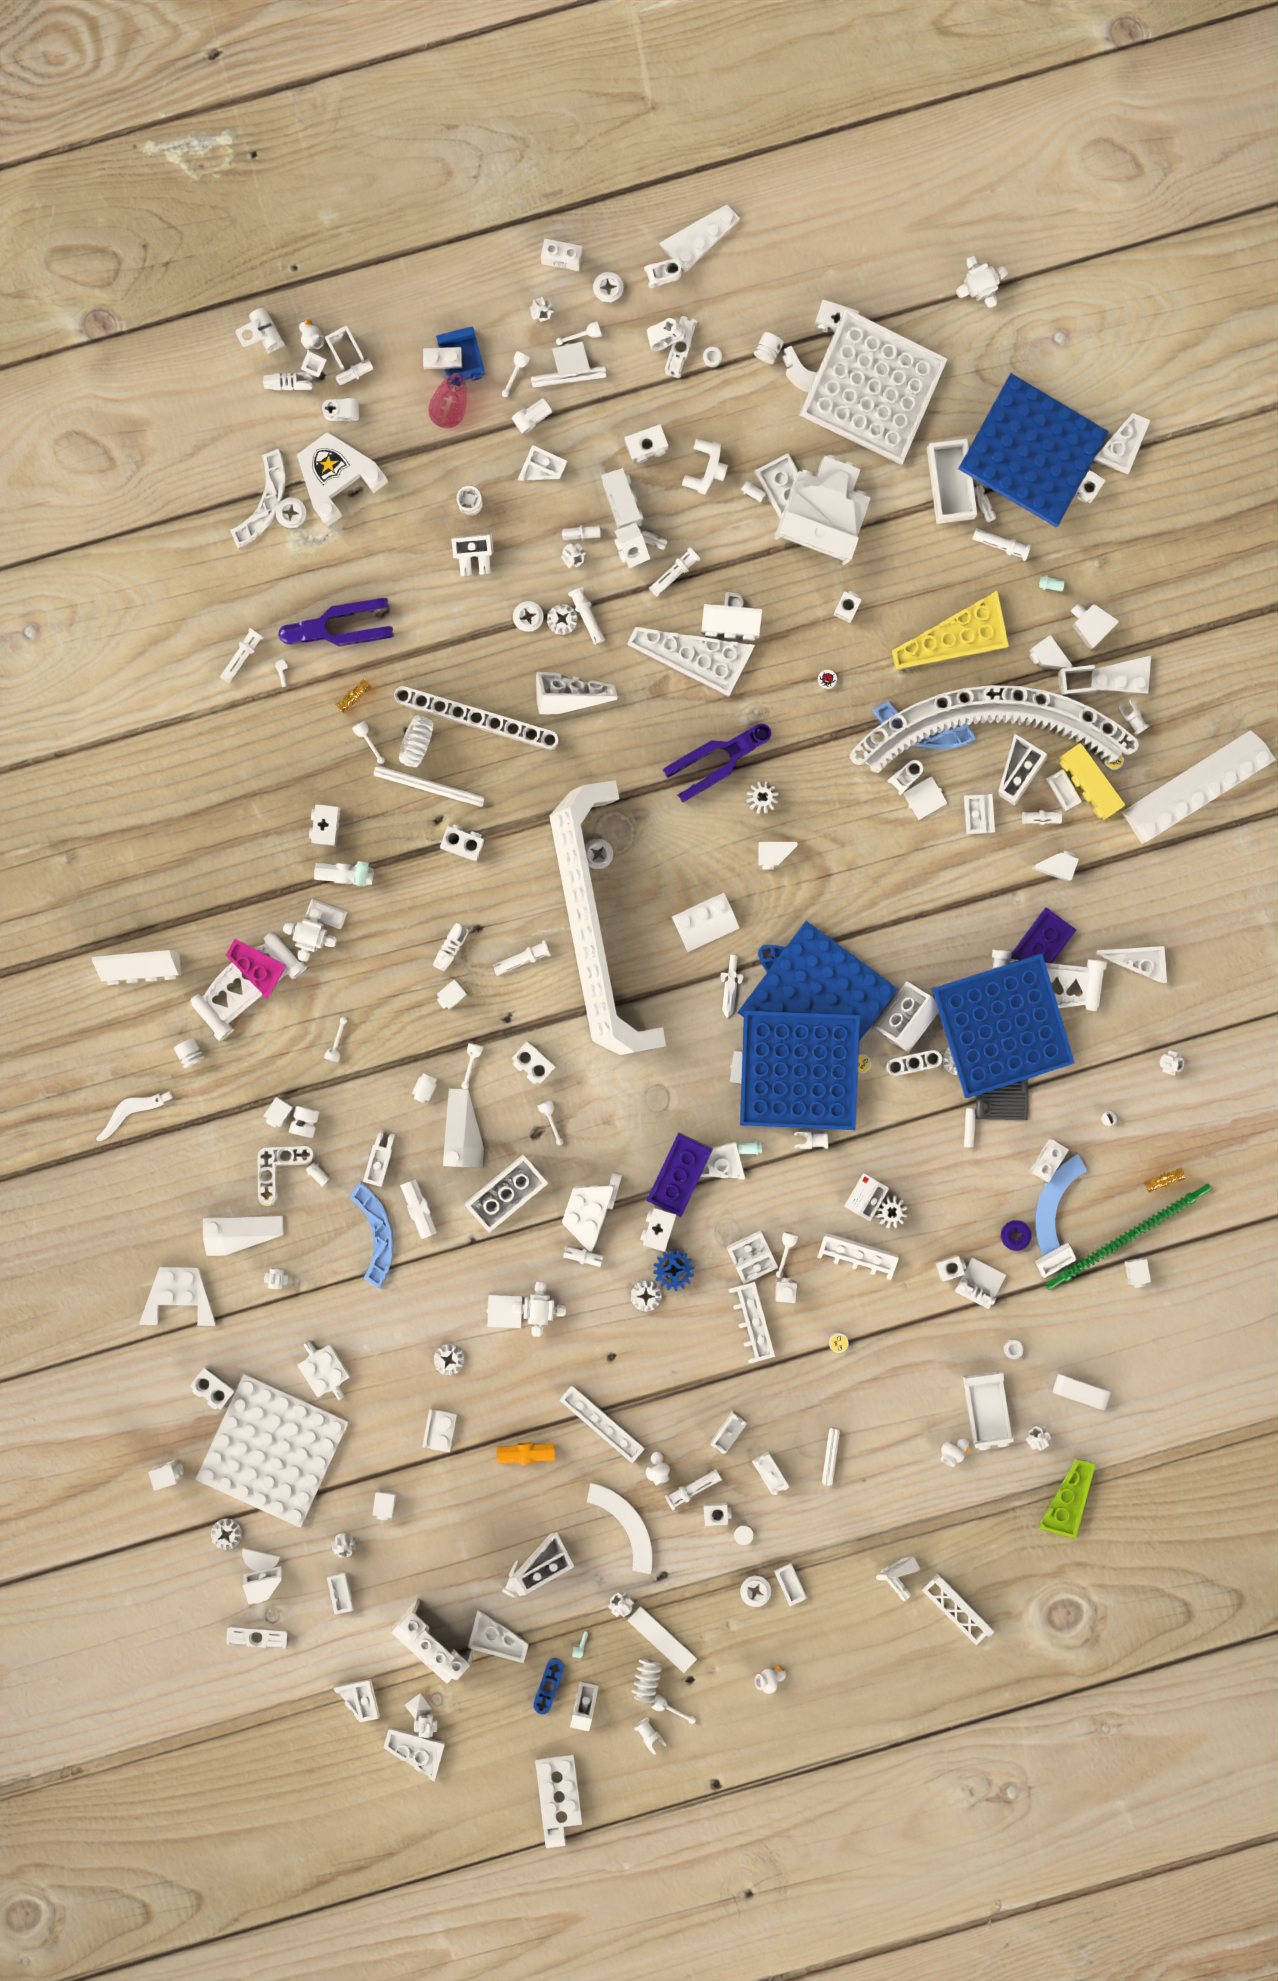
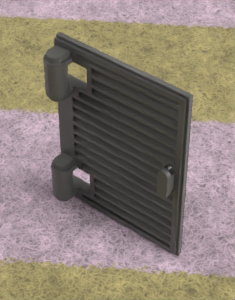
M1028 1079L976 1095L975 1119L1027 1120ZM984 1103H989V1113H984Z

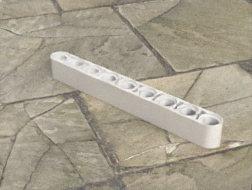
M404 686L398 687L394 692V697L398 704L547 750H554L559 744L557 734L547 729ZM407 692L409 694L408 699L405 701L399 700V694ZM421 697L427 699V703L424 706L417 705V700ZM438 703L445 704V709L442 712L435 710V706ZM457 708H461L464 711L463 715L459 718L453 715L454 710ZM474 714L482 716V720L479 723L472 722ZM494 719L500 721V726L496 729L490 727V722ZM511 725L519 727L516 734L508 732V728ZM531 730L537 733V737L533 740L526 737L527 732ZM553 736L555 743L547 745L545 743L546 737Z

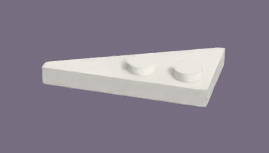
M1164 946L1096 951V956L1160 983H1167Z

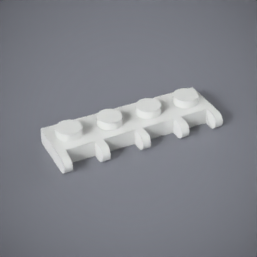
M828 1233L824 1235L817 1256L820 1259L823 1254L835 1257L834 1263L837 1264L839 1259L853 1262V1269H856L858 1264L872 1268L870 1274L873 1275L876 1270L888 1273L887 1279L889 1280L893 1276L899 1259L898 1254Z
M755 1281L729 1288L730 1293L737 1291L740 1299V1304L733 1305L734 1309L742 1308L745 1322L738 1324L739 1328L747 1326L750 1341L744 1342V1347L750 1345L753 1347L755 1357L748 1359V1362L754 1363L775 1357Z

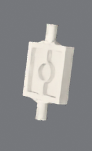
M311 1341L307 1342L304 1346L310 1355L297 1366L317 1397L326 1392L333 1391L338 1400L342 1399L345 1395L339 1386L343 1381L350 1378L351 1375L331 1344L323 1349L316 1350Z

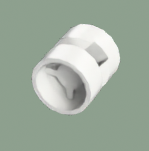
M465 486L458 491L456 500L461 512L468 516L478 514L483 506L479 490L473 486Z
M295 1106L293 1113L295 1120L291 1122L289 1132L313 1138L316 1128L313 1124L317 1122L320 1112Z

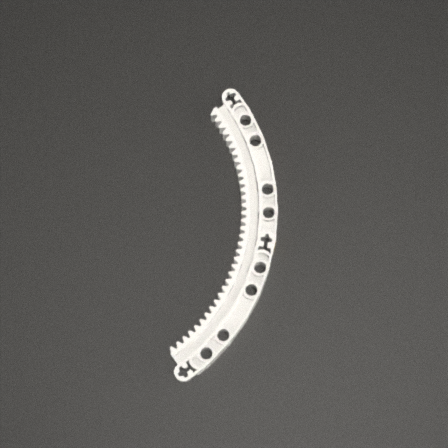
M991 685L963 688L939 694L904 709L871 731L852 750L850 758L853 763L858 765L865 762L871 767L870 770L872 772L879 773L899 753L901 754L911 745L914 746L917 741L921 742L923 738L927 739L930 734L934 736L936 732L941 733L944 729L947 731L950 727L954 729L957 725L962 727L965 723L970 725L972 721L974 724H977L979 721L984 724L987 719L989 723H992L994 720L999 723L1002 719L1004 723H1007L1010 719L1011 724L1018 720L1019 725L1025 721L1026 726L1033 722V727L1040 724V729H1043L1047 726L1049 732L1054 728L1055 734L1062 731V737L1068 734L1069 740L1075 737L1076 744L1081 740L1083 747L1089 745L1088 751L1094 748V755L1100 753L1101 760L1105 757L1108 758L1107 764L1117 760L1122 753L1127 755L1134 753L1138 749L1139 743L1134 736L1115 721L1071 698L1021 686ZM989 692L992 696H994L993 699H990V696H987ZM1013 693H1019L1022 700H1015ZM959 696H967L968 702H961ZM1037 696L1044 699L1043 705L1037 703ZM943 700L946 703V707L940 708L937 705V701ZM1083 714L1090 715L1091 722L1085 721ZM892 721H899L901 728H894ZM1103 725L1110 728V734L1103 731ZM874 734H880L883 737V741H875ZM1124 736H1126V739L1124 741H1126L1127 743L1131 741L1133 743L1132 748L1126 749L1125 747L1127 744L1125 742L1121 744L1119 743L1122 739H1124ZM861 750H863L864 754L862 755V757L864 759L859 758L857 760L855 758V752L859 753Z

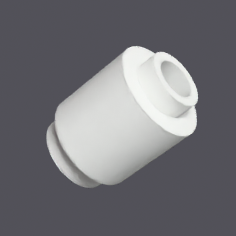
M423 1073L413 1089L414 1099L422 1103L425 1100L430 1101L436 1088L435 1083L437 1079Z

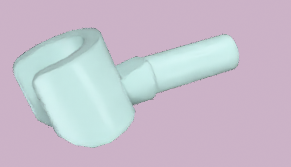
M584 1631L580 1647L573 1646V1657L580 1658L583 1656L589 1632Z

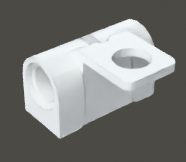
M265 307L253 311L249 315L251 322L236 330V335L243 347H247L262 339V343L269 354L285 346ZM245 330H250L253 332V337L250 340H244L242 333Z

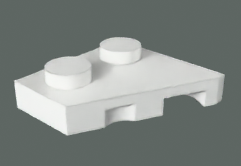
M532 445L518 480L561 479L568 461Z
M371 1679L339 1685L334 1688L335 1692L339 1693L345 1700V1705L353 1711L354 1716L359 1722L374 1720L380 1717Z

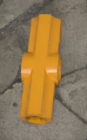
M526 1442L512 1446L496 1447L497 1464H533L536 1461L555 1460L554 1443L534 1444Z

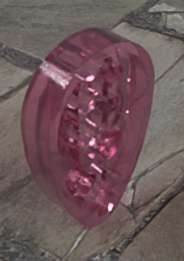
M452 373L444 379L434 392L429 403V416L433 423L441 428H453L464 417L467 406V387L464 377L460 373ZM459 378L461 385L458 384L454 391H452L454 386L451 380ZM452 396L455 403L450 405L452 412L447 414L449 421L446 420L445 423H442L439 416L444 414L442 407L447 405L445 398Z

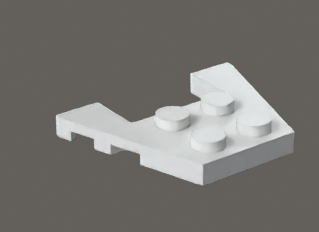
M159 1267L140 1320V1325H158L159 1305H197V1326H216L199 1267Z

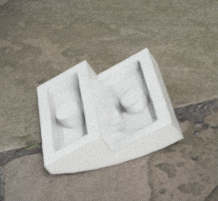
M761 1230L726 1246L743 1284L778 1268Z

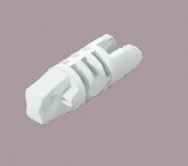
M308 372L265 375L263 377V384L265 389L311 390L312 383L309 381L313 379V375Z
M459 923L453 926L447 936L448 939L444 941V945L441 946L442 949L438 951L433 966L442 971L448 968L454 960V955H457L456 952L459 951L460 945L462 946L469 931L467 928H462Z

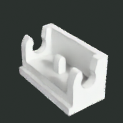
M732 1411L710 1441V1445L719 1449L722 1454H726L748 1422Z
M769 1451L752 1461L771 1494L777 1495L780 1490L789 1488V1484Z

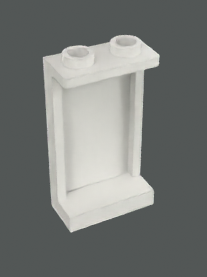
M1002 1371L963 1376L973 1445L976 1448L979 1447V1450L990 1449L991 1445L1006 1447L1010 1445V1442H1014L1011 1434Z

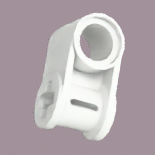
M676 259L653 263L644 267L645 272L648 274L650 281L648 285L650 288L676 281L682 275L681 264ZM670 267L678 268L676 273L668 272Z
M668 318L657 325L651 326L647 329L651 349L653 351H660L680 341L685 335V328L681 324H677L673 318Z
M354 398L326 400L322 404L323 415L328 421H358L359 400ZM332 407L334 410L332 411V413H329V410Z
M912 760L901 770L897 771L887 782L892 783L899 791L898 794L901 795L922 774L923 765L917 760ZM912 764L917 765L919 773L911 774L909 766Z

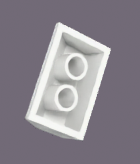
M704 604L701 633H705L707 637L724 635V638L736 639V636L743 637V640L754 641L755 638H759L762 609Z
M725 893L671 917L687 952L739 929Z
M906 981L873 1028L909 1053L938 1014L935 999Z

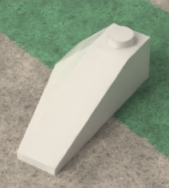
M536 673L539 714H561L617 700L618 698L615 685L594 680L589 681V683L579 680V677L573 676L572 679L561 677L562 674Z
M449 1088L443 1166L483 1167L484 1146L469 1090Z
M283 1216L203 1218V1240L206 1256L228 1255L283 1235Z

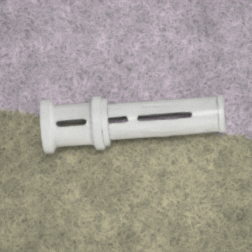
M976 528L972 539L1006 551V554L1009 556L1011 554L1018 556L1023 561H1026L1031 548L1030 544L1025 545L1016 542L1014 538L1008 540Z
M689 547L687 552L680 559L677 558L675 564L649 587L650 591L658 597L682 573H687L688 569L696 561L699 562L701 560L699 556Z
M580 587L571 591L568 595L572 597L576 605L575 610L581 614L594 645L605 641V638L590 608L591 602L585 596V589Z
M251 628L248 629L249 633L245 639L240 641V648L220 675L228 683H230L248 655L255 652L254 648L258 642L264 639L263 636ZM240 657V660L238 661L232 672H230L231 668L233 667L237 659Z
M545 940L534 947H527L526 951L493 964L496 975L498 976L528 962L535 963L537 959L546 955L548 957L551 956Z
M715 1469L686 1487L680 1486L679 1490L664 1496L673 1511L676 1506L683 1502H689L692 1496L722 1479Z

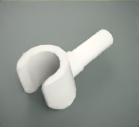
M281 659L275 663V667L279 672L282 687H285L287 684L283 670L288 668L285 660Z

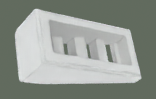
M903 1557L878 1574L876 1578L877 1580H890L917 1572L920 1568L914 1557Z

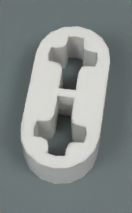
M614 1172L610 1180V1184L615 1185L608 1206L610 1210L613 1209L622 1177L621 1174Z

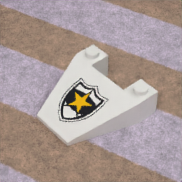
M328 432L297 454L313 508L326 527H329L342 517L341 512L331 499L361 477L372 493H375L388 483L386 476L374 461Z

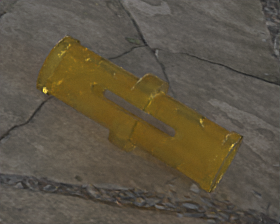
M363 679L352 690L349 689L348 693L335 705L344 713L355 702L358 703L359 699L371 689V686Z
M1182 1168L1166 1174L1163 1172L1156 1178L1146 1180L1145 1186L1150 1193L1162 1187H1170V1184L1185 1180V1175Z

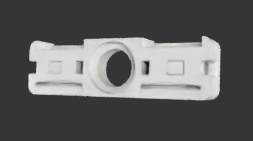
M682 316L679 322L685 328V335L683 339L672 344L665 366V374L676 378L681 377L683 364L687 359L692 343L694 325L697 326L695 319L689 320L685 316ZM679 342L684 343L686 350L683 352L677 351L675 348L676 344Z
M231 1625L227 1629L226 1643L228 1645L231 1642L232 1644H246V1646L263 1648H266V1646H283V1649H285L288 1631L285 1629ZM255 1632L261 1633L262 1641L255 1642L252 1639V1634Z

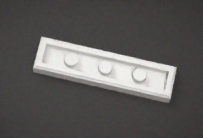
M641 1605L627 1619L631 1625L683 1673L697 1660L694 1654Z

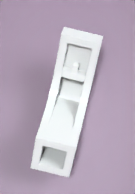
M792 346L784 349V356L782 357L785 365L791 367L787 369L786 376L796 387L809 393L818 372H812L803 367Z

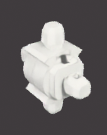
M976 256L969 257L967 259V266L971 270L966 274L965 284L958 287L956 293L959 298L966 297L969 294L971 298L976 297L977 301L985 298L986 306L992 308L997 305L996 296H993V294L998 290L999 280L1008 274L1005 266H1001L994 270L993 266L988 267L987 263L979 266L980 262Z
M317 908L312 909L310 913L311 919L304 918L302 922L298 921L296 926L293 923H285L283 931L289 935L294 934L293 940L297 941L295 946L302 948L298 952V960L306 962L311 954L309 951L315 952L317 948H322L323 944L329 947L336 945L337 938L332 935L326 936L327 929H323L325 924L318 922L322 918V910Z
M536 1282L534 1289L536 1293H530V1298L525 1297L524 1304L522 1302L512 1303V1312L518 1314L524 1312L523 1317L528 1319V1324H534L532 1326V1335L539 1337L543 1333L542 1325H548V1320L553 1321V1314H556V1316L566 1315V1306L559 1304L554 1306V1299H550L549 1294H544L546 1292L545 1282Z

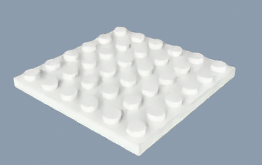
M845 309L799 415L901 465L905 460L947 362V358Z
M244 1373L196 1480L301 1528L349 1421Z

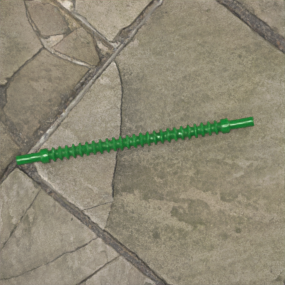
M1207 1183L1193 1193L1185 1194V1198L1181 1197L1180 1201L1176 1200L1175 1204L1171 1203V1207L1166 1206V1210L1162 1209L1161 1213L1158 1211L1156 1216L1153 1214V1218L1148 1217V1221L1143 1220V1224L1139 1223L1138 1227L1134 1226L1133 1230L1129 1229L1128 1233L1124 1232L1125 1235H1120V1238L1116 1237L1114 1242L1111 1240L1110 1244L1106 1243V1247L1101 1246V1250L1097 1249L1096 1253L1092 1252L1091 1256L1087 1255L1086 1259L1082 1258L1083 1261H1078V1264L1074 1263L1073 1267H1068V1270H1062L1060 1275L1045 1284L1046 1288L1050 1290L1063 1281L1068 1282L1072 1279V1276L1076 1277V1273L1080 1274L1081 1270L1085 1271L1086 1267L1090 1268L1091 1264L1095 1265V1261L1099 1262L1100 1258L1103 1260L1105 1255L1108 1257L1109 1253L1113 1254V1250L1118 1251V1247L1122 1248L1123 1244L1127 1245L1128 1241L1132 1242L1133 1238L1137 1239L1136 1236H1141V1233L1145 1234L1147 1229L1150 1231L1151 1227L1155 1228V1224L1160 1225V1221L1164 1222L1165 1218L1169 1219L1170 1215L1174 1216L1175 1212L1179 1213L1178 1210H1183V1207L1187 1208L1188 1204H1194L1196 1199L1211 1191L1212 1188Z

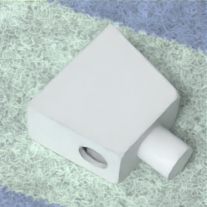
M1078 603L1071 610L1078 618L1072 626L1089 650H1092L1119 622L1094 604L1086 610Z

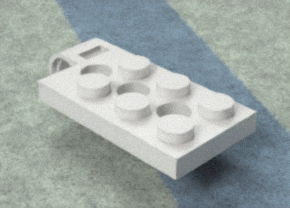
M574 1754L535 1759L546 1848L566 1846L564 1827L582 1825ZM558 1771L562 1774L563 1778L560 1782L552 1780L551 1775L553 1772ZM557 1791L563 1792L565 1795L564 1801H555L554 1794ZM559 1811H564L567 1814V1820L559 1822L556 1814Z

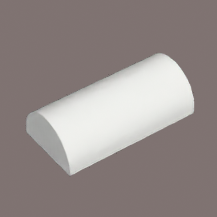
M522 1154L467 1200L464 1205L490 1233L546 1186L548 1182L534 1164Z

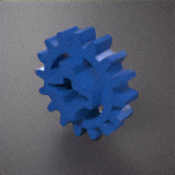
M670 1249V1254L663 1251L664 1257L657 1256L659 1263L653 1264V1266L657 1267L653 1274H658L655 1280L662 1281L661 1287L667 1285L668 1291L671 1287H674V1290L677 1291L678 1286L684 1289L685 1282L691 1283L688 1277H694V1274L690 1272V1270L694 1269V1266H689L692 1259L686 1260L687 1253L680 1255L679 1249L676 1253H673V1250ZM676 1257L681 1259L685 1265L677 1263ZM669 1258L667 1266L661 1268L662 1263ZM671 1265H675L676 1268H679V1271H676L675 1275H672V1272L667 1271L668 1269H671ZM686 1272L685 1277L678 1282V1277L681 1273ZM662 1275L669 1276L672 1280V1283L666 1281L662 1277Z

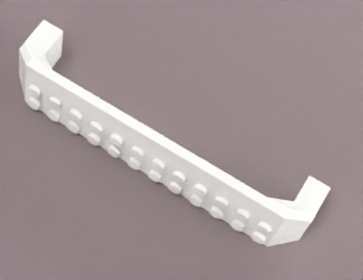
M615 780L587 784L570 791L550 814V821L591 1038L593 1042L619 1055L665 1047L666 1042L663 1027L638 1032L617 1016L581 823L592 807L604 806L619 800Z

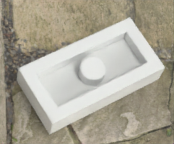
M461 347L423 348V368H462Z

